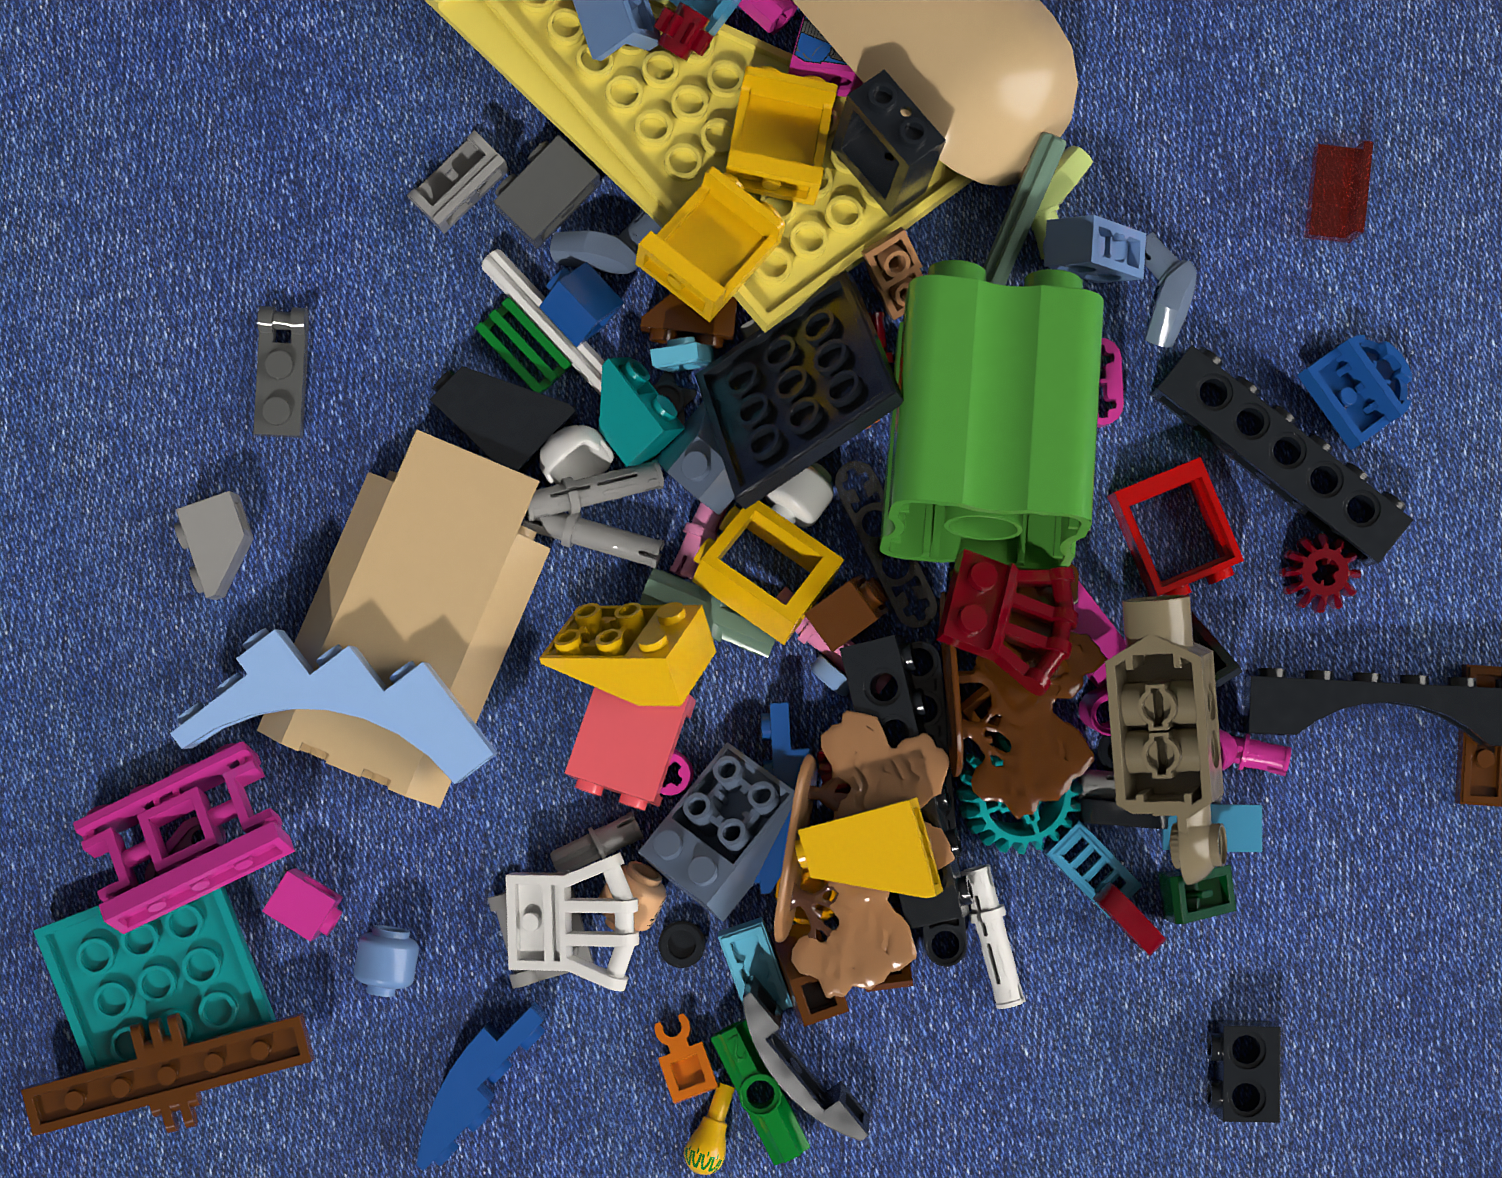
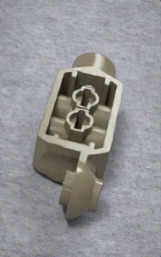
M1163 595L1122 600L1126 649L1105 661L1116 805L1132 814L1177 816V823L1172 825L1170 834L1171 859L1173 866L1176 869H1181L1186 885H1192L1206 878L1215 866H1225L1227 860L1226 830L1222 823H1212L1210 806L1212 802L1224 794L1213 650L1193 641L1190 595Z

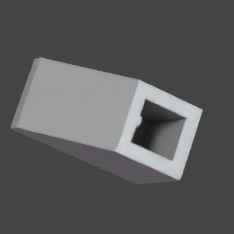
M231 491L176 509L180 521L174 523L178 541L184 550L189 548L194 562V566L189 567L191 580L198 593L204 592L205 597L212 600H218L226 596L254 539L240 496Z

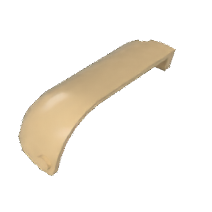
M792 0L863 83L885 69L946 139L939 160L953 171L976 182L995 186L1020 183L1040 135L1043 132H1048L1061 137L1072 120L1078 88L1073 49L1053 14L1040 0ZM906 109L900 111L903 116L911 115L910 111Z

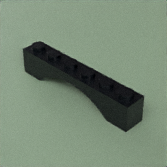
M1258 668L1257 676L1245 678L1243 733L1297 735L1315 721L1341 709L1361 704L1387 703L1413 707L1436 715L1463 731L1478 745L1502 746V679L1495 680V688L1477 687V678L1447 677V686L1429 685V676L1400 675V683L1381 682V674L1354 672L1352 673V681L1333 680L1334 672L1323 670H1305V679L1286 678V669Z

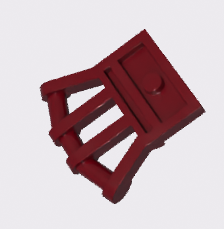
M964 548L956 558L936 640L993 661L1026 690L1037 696H1043L1051 686V676L1063 660L1070 658L1073 647L1072 643L1069 642L1071 630L1077 628L1079 614L1074 609L1071 584L1075 582L1073 568L1058 567L1050 570H1020L1012 562L1007 565ZM1052 587L1055 607L1016 593V588ZM1011 611L1052 626L1050 637L1009 623ZM1003 642L1012 643L1043 656L1034 668L1030 667L1008 649Z

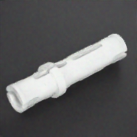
M989 864L961 871V876L967 875L969 877L974 895V904H970L972 911L968 916L970 923L975 924L994 992L996 1008L1006 1009L1021 1005L1026 1000L1022 992L1003 916L1006 915L1004 904H999L991 867Z

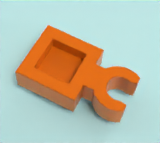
M683 1013L678 1015L681 1031L675 1037L666 1035L661 1022L655 1023L654 1027L658 1040L668 1046L670 1054L659 1057L658 1060L674 1104L719 1088L704 1043L699 1042L691 1046L688 1039L690 1038L692 1028L689 1019Z

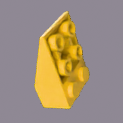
M672 602L665 605L627 603L624 605L600 606L597 603H587L575 609L539 659L542 665L638 706H681L714 657L716 648L703 605H683L679 602Z

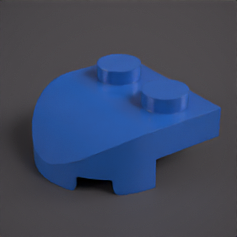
M1365 335L1351 337L1297 374L1350 451L1364 443L1386 425L1401 417L1408 410L1412 400L1407 399V384L1413 377L1405 358L1389 342L1376 343L1365 339Z

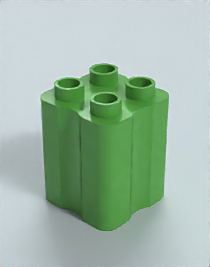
M945 260L932 264L928 268V275L916 277L909 282L905 298L904 320L899 324L896 339L894 376L904 401L902 405L891 411L880 538V551L883 554L899 559L944 563L956 562L957 555L965 548L1007 565L1012 562L1020 570H1050L1071 565L1075 557L1076 541L1085 538L1092 526L1104 309L1103 297L1096 292L1082 289L1083 281L1078 275L1057 269L1038 270L1025 277L1024 286H1007L986 282V271L975 263L963 260Z

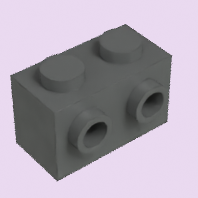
M559 135L551 143L547 140L541 142L529 155L528 161L530 164L518 176L512 173L502 181L495 191L498 197L493 201L497 211L537 249L601 185L599 173Z

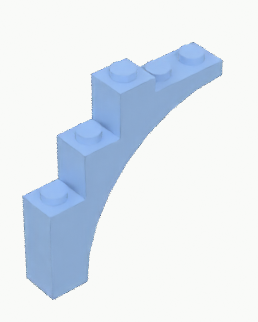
M266 628L258 631L243 643L246 651L236 658L247 675L242 677L240 673H236L216 688L219 694L216 699L205 707L201 702L190 707L177 718L181 725L170 733L181 749L194 748L224 728L258 715L292 709L329 710L363 718L400 735L428 755L454 784L462 782L498 754L429 663L422 662L416 666L413 661L408 662L389 677L393 685L388 688L355 646L348 645L342 649L338 644L332 647L316 660L320 668L314 671L284 630L274 629L269 633Z

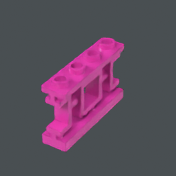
M245 742L221 746L214 752V755L195 764L182 765L176 768L170 776L154 784L138 786L129 793V796L110 805L105 804L94 807L87 812L85 817L73 823L76 833L83 838L81 844L84 851L94 858L108 852L110 853L119 880L97 891L99 899L103 901V903L99 904V908L105 923L125 934L295 852L290 836L282 829V820L275 811L268 808L256 815L253 813L244 787L265 777L259 766L261 761L258 754ZM225 782L231 799L212 808L208 796L204 792ZM196 811L205 839L169 856L159 828ZM238 817L243 831L247 834L224 844L218 826ZM140 823L145 841L126 849L123 837L119 833ZM152 858L155 870L160 875L139 885L133 867Z

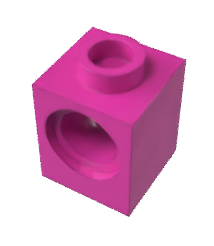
M294 868L286 872L262 912L305 939L312 941L318 938L321 933L328 936L334 929L343 913L337 909L343 897L301 870Z

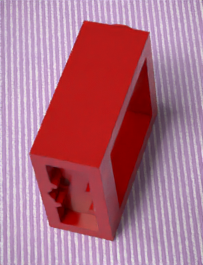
M1201 457L1107 496L1149 597L1187 595L1192 592L1189 583L1204 577L1208 585L1235 575L1232 566L1244 561ZM1189 483L1220 558L1160 581L1130 507Z

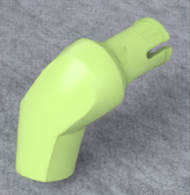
M1078 146L1068 147L1063 152L1031 225L1041 260L1044 259L1043 242L1046 237L1047 220L1059 219L1056 210L1060 209L1059 204L1063 203L1066 196L1074 189L1093 163L1086 151Z

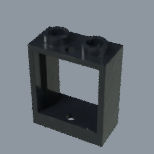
M884 69L847 95L831 149L888 216L891 217L926 192L946 139ZM906 109L910 111L911 115L903 116L900 111Z

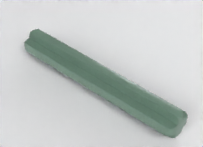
M1043 132L1040 135L983 268L986 271V282L999 285L1006 284L1065 150L1066 141L1061 137L1048 132Z

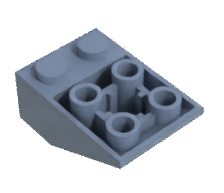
M727 742L638 853L657 872L724 922L752 887L792 808L795 791Z

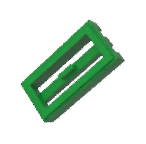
M508 297L502 302L503 305L497 310L494 309L488 315L489 317L483 323L480 322L475 329L532 391L543 394L572 367V364ZM509 313L556 361L558 366L553 371L504 319ZM497 325L545 378L538 383L490 331Z

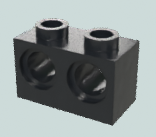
M1214 1020V1032H1208L1207 1056L1209 1061H1214V1080L1209 1079L1206 1087L1208 1107L1214 1108V1115L1223 1122L1280 1123L1281 1027L1271 1021ZM1249 1035L1252 1040L1250 1053L1246 1057L1235 1058L1232 1053L1233 1043L1240 1036ZM1242 1083H1249L1252 1088L1250 1100L1243 1105H1234L1232 1102L1234 1089Z

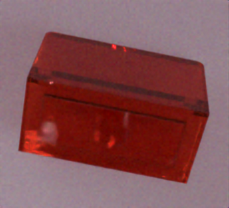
M1363 140L1356 148L1318 144L1314 148L1305 238L1351 243L1364 233L1373 141Z

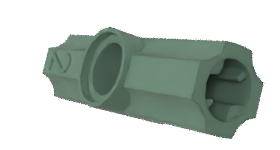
M653 568L642 593L640 605H665L672 602H679L683 605H703L713 640L718 642L725 640L756 655L769 657L775 643L773 637L701 587L663 570L660 571Z

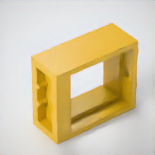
M757 501L747 509L742 508L740 510L734 506L719 527L723 532L718 539L714 541L709 537L696 553L693 560L699 565L692 582L785 645L806 618L804 614L816 605L832 584L845 559L761 501ZM746 528L810 572L809 576L786 605L721 561Z

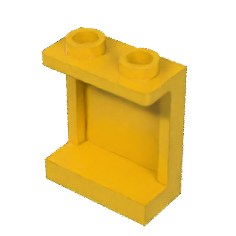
M746 66L725 172L735 176L741 182L746 192L814 206L823 176L824 168H822L838 85L826 82L818 76L808 75L801 77L782 73L770 66Z
M711 166L704 174L702 185L657 234L650 231L640 241L635 264L710 322L780 244L786 224L772 205L764 201L759 202L744 190L743 185L735 176L727 172L722 173L714 166Z

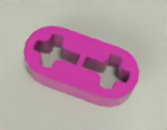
M1102 338L1101 353L1102 356H1110L1111 362L1107 363L1102 369V379H1100L1099 387L1103 386L1104 401L1112 402L1113 408L1105 412L1104 418H1100L1098 413L1097 427L1099 428L1109 426L1117 420L1123 411L1124 405L1120 349L1114 342L1106 338Z

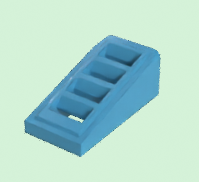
M1074 819L1072 821L1073 828L1066 827L1059 834V841H1052L1042 852L1110 919L1093 900V897L1109 881L1113 883L1118 877L1125 882L1119 890L1128 899L1142 885L1079 820ZM1082 839L1086 845L1068 863L1063 856ZM1094 851L1099 858L1080 875L1076 869ZM1107 864L1112 871L1093 888L1088 882Z

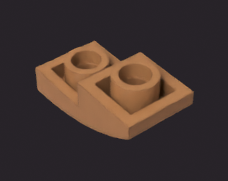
M902 227L861 251L879 298L887 314L893 320L904 315L905 298L909 282L916 277L923 276L920 270L923 266L905 229Z

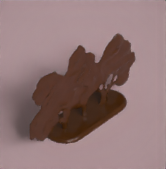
M1071 563L1069 567L1073 568L1075 582L1071 584L1075 605L1078 603L1079 573L1077 568ZM953 570L949 573L950 578H952ZM1052 587L1016 588V593L1055 607ZM945 591L941 592L940 622L948 594ZM1011 611L1009 623L1050 637L1052 626ZM1071 631L1069 642L1072 643L1073 647L1070 658L1063 660L1051 676V686L1043 696L1032 694L996 663L978 655L975 660L976 665L971 671H958L956 647L941 642L948 747L952 775L957 777L962 772L963 740L970 737L979 745L985 755L983 763L975 768L971 779L973 792L984 802L997 801L1005 803L1016 819H1020L1024 815H1033L1041 801H1059L1061 796L1070 789L1072 780L1082 776L1094 761V754L1081 732L1053 713V704L1057 698L1072 699L1084 685V675L1094 673L1108 660L1101 652L1100 647L1088 634H1078ZM1003 642L1008 649L1030 667L1034 668L1043 656L1012 643ZM981 682L988 687L991 693V708L980 722L964 720L961 714L959 684ZM997 714L1002 716L999 725L989 724L988 721L991 717ZM985 731L999 732L1004 735L1011 743L1010 751L1004 752L990 745L993 743L992 736H985ZM990 755H996L1002 759L1003 765H992Z

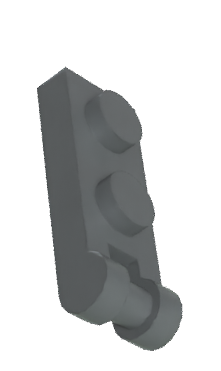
M260 306L258 311L259 338L253 434L267 437L303 438L309 311L308 308L292 307L291 312L276 311L275 306ZM277 330H291V343H276Z

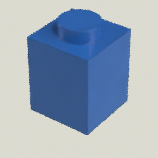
M586 262L572 272L567 268L558 272L546 285L550 292L539 308L578 347L603 330L625 302Z

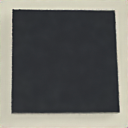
M846 270L821 286L792 314L766 333L762 329L758 330L695 375L735 500L744 509H747L902 405L904 401L855 279Z

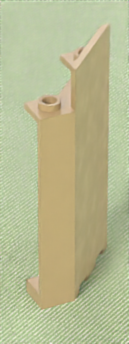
M416 429L398 473L389 470L387 477L384 478L368 472L295 640V646L314 671L320 668L316 660L332 647L338 644L342 649L348 645L355 646L388 688L393 685L389 677L410 661H413L416 666L422 662H427L476 724L551 549L534 541L537 532L521 526L539 481ZM292 709L264 714L257 729L258 732L296 751L307 752L326 760V763L355 776L371 779L387 786L388 790L438 808L441 807L451 784L448 776L428 755L400 735L363 718L329 710Z

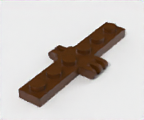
M179 1013L167 1016L169 1035L165 1033L161 1018L149 1020V1030L152 1038L150 1040H147L146 1032L141 1022L130 1026V1033L136 1057L26 1086L21 1090L32 1135L37 1136L145 1106H150L153 1117L162 1116L167 1133L179 1131L177 1111H181L186 1128L195 1127L198 1125L195 1107L202 1105L201 1091L302 1065L315 1059L304 1015L299 1013L190 1043L187 1042Z

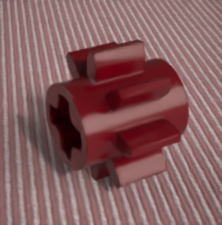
M682 2L678 4L674 12L664 7L653 26L663 32L657 44L685 61L689 59L693 51L703 56L713 39V36L705 31L710 19Z

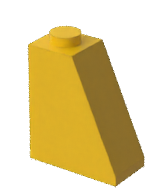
M917 797L798 830L800 839L795 841L797 858L803 869L808 867L811 878L921 898L935 897L943 892Z

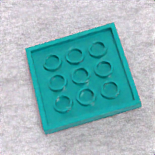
M225 886L125 934L104 922L99 905L33 930L87 1070L136 1057L130 1026L141 1022L144 1026L147 1040L152 1039L149 1030V1020L161 1018L165 1033L169 1035L167 1016L179 1013L188 1043L276 1020Z

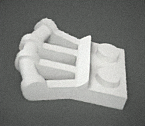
M621 852L571 873L512 872L506 875L509 970L568 971L610 990H625L629 979L625 973L634 947L639 945V932L634 930V912L638 911V898L633 897L621 865L625 863ZM603 873L613 897L571 898V885ZM572 913H615V931H572ZM573 946L614 947L607 968H602L573 955Z

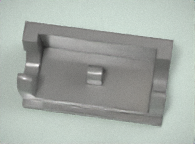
M474 130L468 136L466 142L417 189L414 188L407 196L445 234L510 170L505 159Z

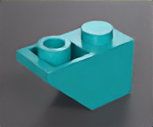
M631 357L608 358L602 364L599 431L626 467L650 462L685 427L676 417L678 412L673 403L665 396L659 395L649 382L650 375L640 362Z

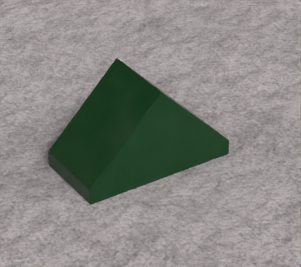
M1231 864L1215 866L1206 878L1192 885H1186L1181 870L1158 872L1163 919L1174 924H1186L1236 911Z

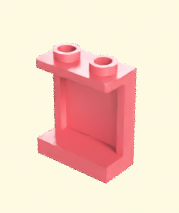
M594 687L565 774L577 780L574 788L601 797L603 790L607 789L621 794L619 803L642 811L646 810L648 803L660 807L663 799L660 796L662 785L685 718H691L696 700L689 694L681 706H638Z

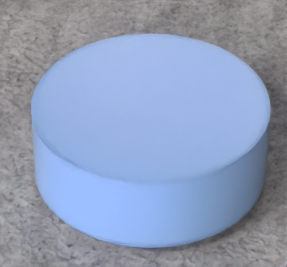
M820 654L811 665V671L837 694L847 696L850 690L846 673L832 663L825 655Z

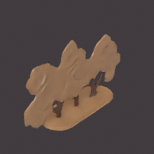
M847 710L842 714L841 723L831 725L829 730L821 735V748L832 765V778L823 786L816 787L817 765L815 758L810 754L806 755L800 767L794 792L774 920L775 942L781 943L789 935L796 907L800 906L805 911L811 931L799 938L792 949L791 961L800 974L810 975L819 980L826 998L833 996L844 997L852 986L871 990L876 985L884 982L890 972L900 971L916 959L917 951L909 925L900 914L895 912L888 902L890 892L829 881L822 889L815 893L807 892L800 888L803 868L798 861L795 849V841L800 839L798 830L810 826L814 800H819L826 807L834 811V819L915 797L918 798L921 809L931 798L941 794L949 767L948 755L943 748L936 747L934 740L928 734L922 733L913 738H906L896 748H891L876 716ZM842 783L849 784L851 787L849 793H838L835 790L838 784ZM924 822L937 870L954 861L955 857L942 828L933 827L930 823ZM834 890L837 893L832 901L822 898L825 892ZM817 904L828 907L835 913L839 919V926L836 930H831L819 919L822 917L823 910H817L815 908ZM816 929L822 930L828 937L826 942H819L816 939Z

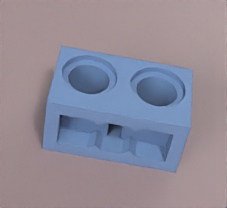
M1096 215L1047 220L1046 237L1043 242L1044 267L1068 271L1094 283L1143 280L1146 233Z

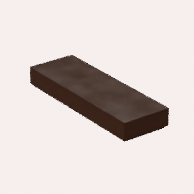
M1464 664L1462 665V677L1477 678V687L1495 688V680L1502 679V667ZM1459 729L1455 803L1502 807V746L1478 745Z

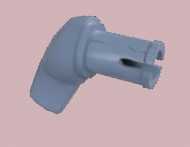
M641 208L619 236L596 231L555 232L551 240L550 253L554 262L560 265L578 268L587 262L598 272L629 274L638 268L635 262L640 241L650 231L657 234L662 228Z
M1152 232L1146 236L1144 265L1159 280L1157 284L1159 289L1144 339L1152 344L1169 348L1173 347L1186 319L1195 292L1197 271L1190 260L1186 261L1183 259L1180 261L1157 238V235Z

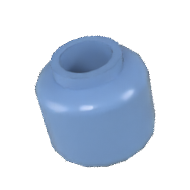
M374 925L372 932L360 936L354 965V977L359 982L367 985L366 992L368 994L394 997L396 989H403L412 985L419 946L414 939L409 937V930L393 926Z

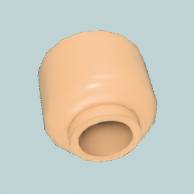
M631 861L628 865H621L633 897L638 898V911L634 912V930L646 931L654 924L666 900V888L661 882L662 876L659 872L644 863ZM607 882L598 898H613ZM602 913L606 917V925L615 931V913Z

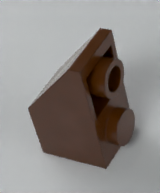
M671 293L641 317L642 334H650L649 340L656 343L667 344L668 340L695 337L698 343L710 346L712 349H723L724 343L733 344L738 301L732 296L716 316L708 322Z
M861 573L804 615L831 652H834L887 613L889 608L885 602L889 600V597L874 577L867 580L864 574Z
M795 923L792 924L787 938L781 943L775 942L774 931L769 932L797 1020L805 1027L849 1012V1007L845 996L826 998L819 980L810 975L800 974L792 963L793 947L799 938L811 931L810 924ZM816 929V939L819 942H824L820 930Z

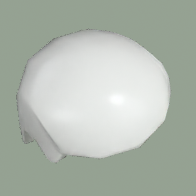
M573 425L558 430L550 436L540 449V469L550 484L554 482L556 485L561 484V479L567 477L578 480L603 474L609 469L614 459V454L603 436L594 428L585 425Z

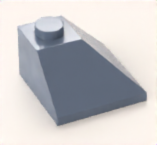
M702 402L683 424L685 429L655 459L658 460V463L669 475L695 498L720 515L735 497L704 402Z

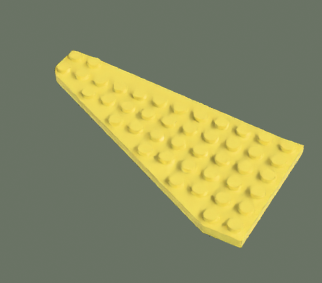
M425 0L661 228L702 185L704 174L711 166H714L722 173L725 172L745 67L770 66L787 74L793 56L791 53L723 24L716 35L713 36L703 56L693 51L687 61L660 45L647 51L628 44L623 45L604 60L598 61L591 57L573 0ZM649 0L655 21H657L664 7L672 12L677 8L669 0ZM836 96L822 168H824L815 205L812 206L749 193L759 202L764 201L772 205L779 212L786 225L780 244L733 297L766 333L792 314L825 283L845 270L849 272L863 262L864 259L861 251L900 227L905 230L973 180L953 171L938 160L926 192L889 217L831 149L847 98Z

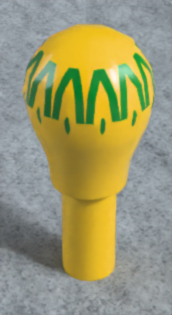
M719 1082V1088L715 1089L707 1116L702 1118L698 1128L691 1135L684 1148L686 1164L693 1172L700 1175H710L717 1172L725 1161L727 1130L725 1119L735 1087Z

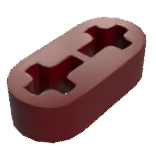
M1110 881L1093 897V900L1149 957L1166 941V938Z

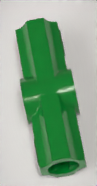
M746 1018L734 1022L711 1035L710 1039L739 1095L741 1105L752 1120L774 1166L786 1163L809 1149L811 1145L782 1088L768 1071L753 1043ZM758 1080L766 1081L773 1087L774 1093L766 1102H755L747 1095L749 1085Z

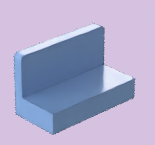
M573 0L592 59L602 61L625 44L647 51L658 46L657 41L661 35L659 30L653 27L656 21L649 0Z

